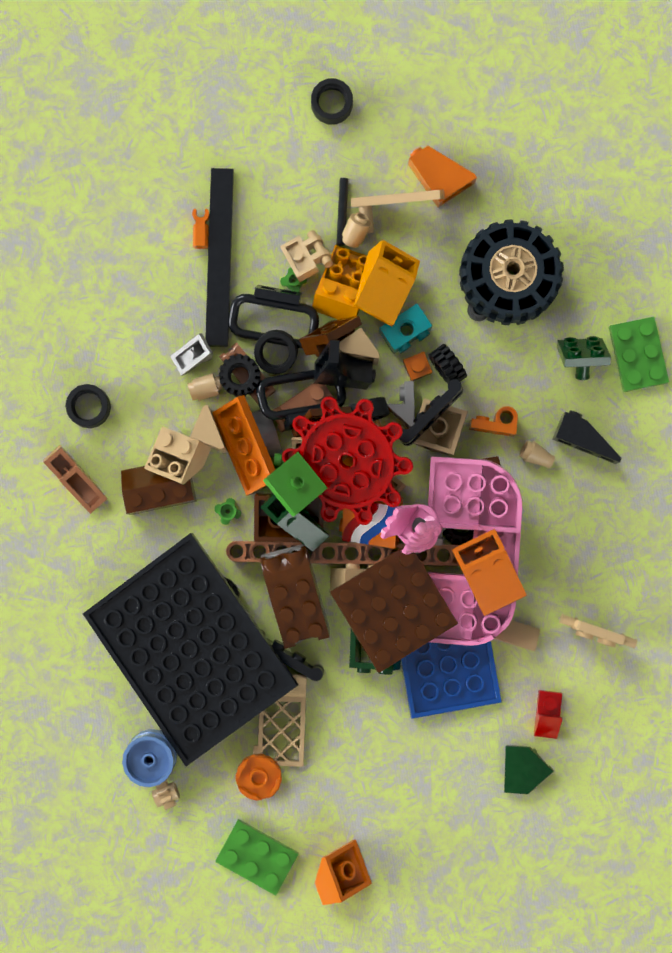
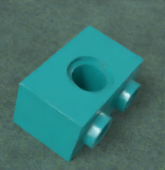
M417 303L398 315L392 327L388 324L381 326L379 333L393 354L398 351L401 354L411 347L410 343L414 340L422 341L428 337L432 324ZM403 326H410L413 333L405 336L401 333L400 329Z

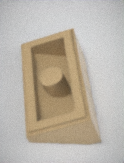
M511 620L508 627L496 636L495 639L536 651L540 629Z

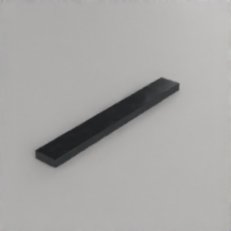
M211 168L205 340L209 347H228L229 340L228 320L230 309L234 169Z

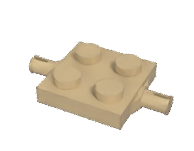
M564 614L560 617L559 623L568 625L571 629L576 630L575 635L591 640L597 637L598 643L614 648L616 644L626 645L633 649L637 645V639L625 636L623 633L618 634Z

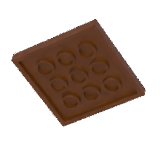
M404 547L330 591L331 596L378 673L458 624L417 554L414 552L407 555L402 553Z

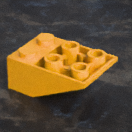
M385 240L380 241L368 252L354 306L392 327L414 284L420 261Z
M338 245L334 246L331 254L333 265L325 268L313 300L312 307L318 313L335 319L356 317L360 309L355 307L354 303L367 255Z

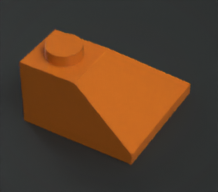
M352 840L322 857L315 885L323 905L341 903L372 884L357 841Z

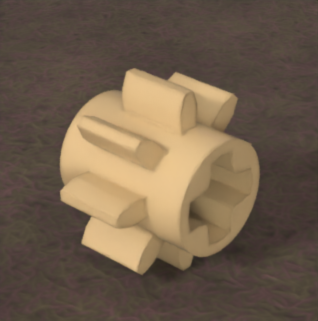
M167 779L160 785H157L156 789L152 791L156 806H164L165 810L176 806L175 800L180 798L176 784L174 782L168 784Z

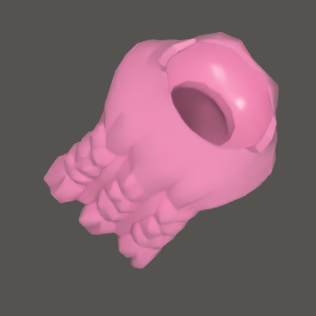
M424 504L402 505L396 507L393 515L386 519L387 527L382 528L381 537L386 539L398 535L403 543L406 544L402 553L406 555L413 552L421 553L435 545L443 527L433 508ZM419 517L424 519L426 522L418 523L414 532L412 528L413 521Z

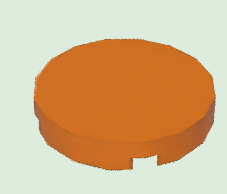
M252 754L244 758L236 772V783L240 792L247 798L256 801L272 797L279 790L282 781L281 768L272 757L264 754Z

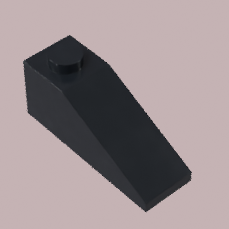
M571 410L569 413L565 412L562 414L552 440L613 464L620 463L622 458L587 420L582 418V414Z

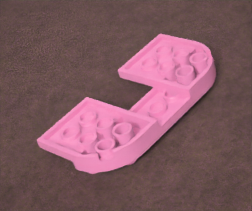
M431 456L428 506L437 513L442 527L474 530L473 539L495 529L518 575L522 496L513 476L502 466L485 459ZM428 572L458 622L456 626L431 640L430 643L480 645L495 639L496 636L508 627L515 612L516 601L484 616L464 574Z

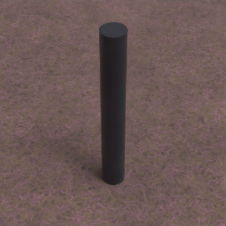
M340 178L336 242L338 246H345L342 241V233L347 220L348 178Z

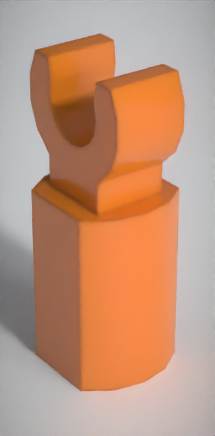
M193 209L192 216L196 222L193 225V248L208 249L209 225L206 222L209 220V211L205 209L204 217L200 218L197 216V210Z

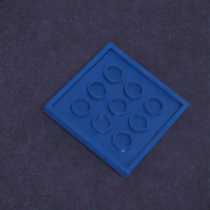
M491 641L473 646L428 642L401 659L411 719L502 702Z

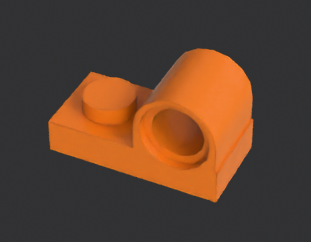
M509 406L500 408L495 414L493 422L489 421L490 418L485 416H476V419L472 418L470 420L469 430L511 437L516 435L518 414L515 409ZM501 413H508L511 416V423L504 424L500 420Z

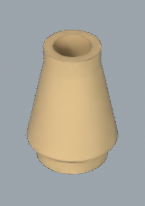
M527 440L519 454L523 461L550 468L555 460V456L551 455L535 441L530 442Z

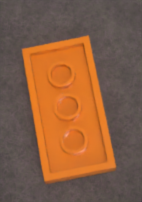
M238 396L212 412V415L245 494L248 496L267 487L263 480L276 469L245 396Z

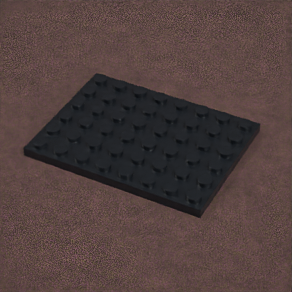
M193 533L188 534L83 613V616L185 766L194 762L299 685Z

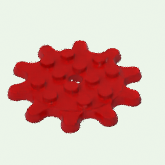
M327 396L321 401L322 418L319 421L313 422L302 415L294 418L292 425L294 430L301 435L302 444L299 448L284 450L282 460L285 463L294 454L299 452L327 486V489L318 496L322 501L321 517L323 520L333 522L336 520L340 510L349 509L354 513L359 524L368 525L373 519L371 506L374 502L382 501L390 507H397L401 503V494L393 487L392 479L396 475H406L413 470L411 459L398 456L394 453L392 447L394 441L402 436L403 429L397 422H391L386 426L376 425L372 419L374 405L369 399H361L356 404L353 412L345 413L340 409L334 397ZM343 455L353 457L352 466H347L343 463Z

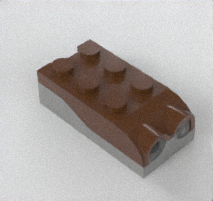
M301 544L261 555L262 571L284 648L295 647L298 641L312 637H318V640L330 638L329 623L307 547Z

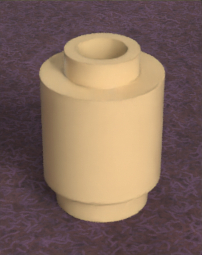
M360 212L350 215L342 233L344 244L357 248L363 243L371 226L367 215Z
M213 373L192 379V382L187 383L193 401L197 399L201 401L220 395L219 390L223 389L219 376L214 377Z

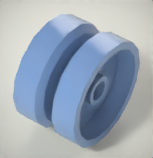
M148 729L141 731L133 737L123 753L122 765L125 774L132 782L139 786L153 787L160 785L169 777L177 762L178 754L161 730Z

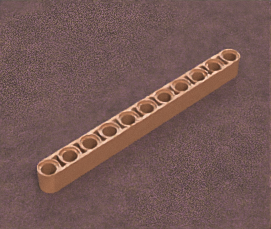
M233 541L227 546L226 554L230 560L235 562H261V558H256L254 555V549L257 546H264L267 554L277 551L280 546L290 548L302 543ZM322 543L312 551L310 560L311 563L374 565L391 555L393 548L362 543ZM398 544L396 548H402L406 544ZM235 545H240L243 548V555L239 558H234L231 554V549ZM434 545L429 550H425L426 558L422 561L423 566H459L452 549L460 545ZM326 547H332L335 550V556L331 560H326L322 556V551ZM354 547L357 549L358 557L355 560H348L345 557L347 548ZM371 548H377L381 552L380 558L376 561L368 557V551ZM440 549H445L449 553V558L445 562H441L437 558V552Z

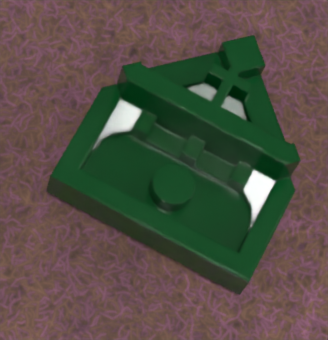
M506 745L504 793L529 794L554 772L551 766H548L539 756L536 749L527 746Z

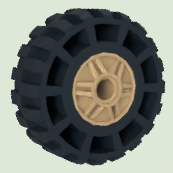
M513 219L505 220L501 224L498 222L492 223L487 229H482L476 234L464 252L459 269L461 291H464L465 300L468 304H472L475 308L474 311L478 315L483 314L488 317L487 320L490 322L498 321L501 322V325H510L511 323H516L517 325L524 324L530 319L534 320L539 317L541 313L548 309L558 295V291L562 286V272L564 271V264L560 261L561 252L558 247L555 248L553 246L554 240L552 237L542 234L543 229L537 225L533 228L528 226L529 222L521 220L520 223H513ZM508 270L512 271L515 275L509 274Z

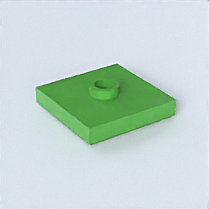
M299 452L263 480L292 517L297 515L327 489V486Z

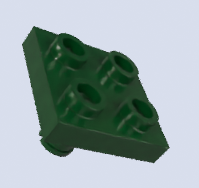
M590 336L587 339L568 337L564 340H557V349L564 367H576L575 377L578 380H588L590 378V366L611 365V355L603 338Z

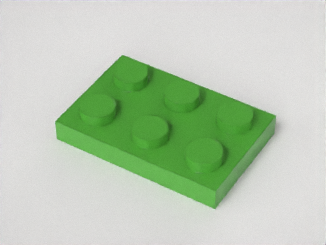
M655 317L609 326L623 392L669 383Z
M238 819L215 862L276 896L299 852Z

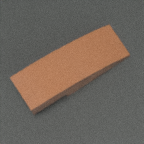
M61 445L43 459V463L90 514L107 500V497Z

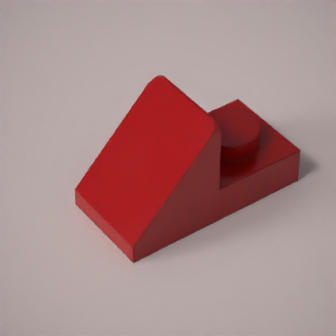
M538 690L534 736L557 739L563 720L560 717L563 693Z

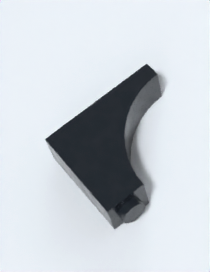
M330 340L315 361L314 384L366 390L374 383L376 377L373 361L349 356L340 350V341Z

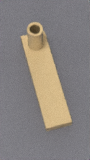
M444 189L351 198V206L359 207V212L368 216L371 226L367 233H374L372 205L445 199Z

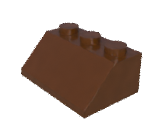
M145 466L121 471L122 495L126 514L128 515L197 502L192 478L185 484H181L144 469Z
M256 493L254 495V542H299L278 526L260 508L264 501L273 493ZM317 497L304 509L324 529V520L321 517L322 501Z

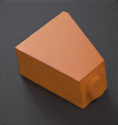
M426 146L423 149L419 147L410 154L411 157L409 158L408 165L425 190L444 189L445 199L433 200L438 208L476 182L477 177L473 172L430 146Z

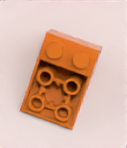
M495 529L452 549L484 616L527 596Z

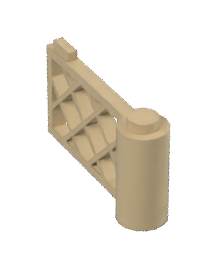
M292 674L299 685L275 702L280 708L272 716L265 710L259 714L258 745L253 746V754H263V750L270 744L278 753L273 759L279 766L303 767L307 677L303 674ZM291 702H301V711L295 717L285 708ZM282 710L291 719L283 728L273 719ZM264 715L268 718V720H266L265 722ZM299 716H301L300 723L296 720ZM270 721L279 730L271 739L263 732L264 727ZM293 722L300 729V734L294 740L284 731ZM281 733L290 742L282 751L273 743ZM263 738L267 741V743L264 744V745H263ZM299 739H300V746H298V745L295 743V742L298 741ZM293 745L299 751V760H289L284 753Z

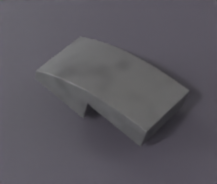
M261 410L252 412L270 457H273L275 453L282 454L273 421L266 418Z

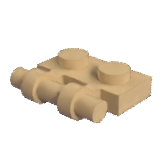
M314 230L308 232V239L302 241L299 235L280 246L299 282L318 273L317 264L323 263L325 268L333 265L329 250L324 248L321 236L317 235ZM315 249L316 253L310 255L308 251Z

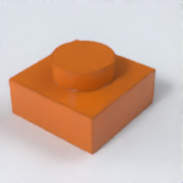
M425 352L403 359L410 381L432 374Z

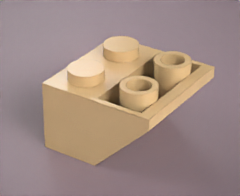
M162 426L144 469L185 484L203 468L212 447Z

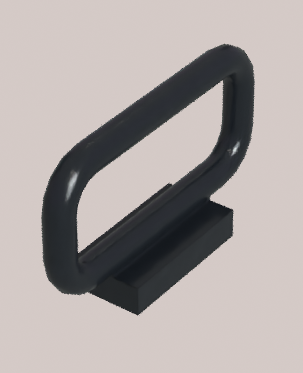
M257 285L254 295L241 294L232 301L228 321L229 328L234 335L258 341L265 333L241 329L237 324L239 308L243 303L306 313L310 317L308 334L319 327V315L312 306L300 303L301 292ZM276 338L266 342L287 346L284 341ZM294 339L297 343V348H303L300 340Z
M314 370L273 376L261 380L256 388V396L262 414L271 420L285 419L283 422L285 431L293 429L292 422L295 417L304 416L309 409L321 408V404L273 411L268 406L265 390L269 386L314 379ZM335 386L337 392L336 400L339 407H342L346 401L345 387Z

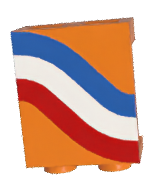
M403 497L401 503L398 506L403 505ZM374 502L371 506L373 519L368 525L359 524L351 510L342 509L343 518H341L339 524L342 540L395 549L401 539L398 535L382 539L381 530L387 527L385 521L393 515L396 507H390L384 502Z

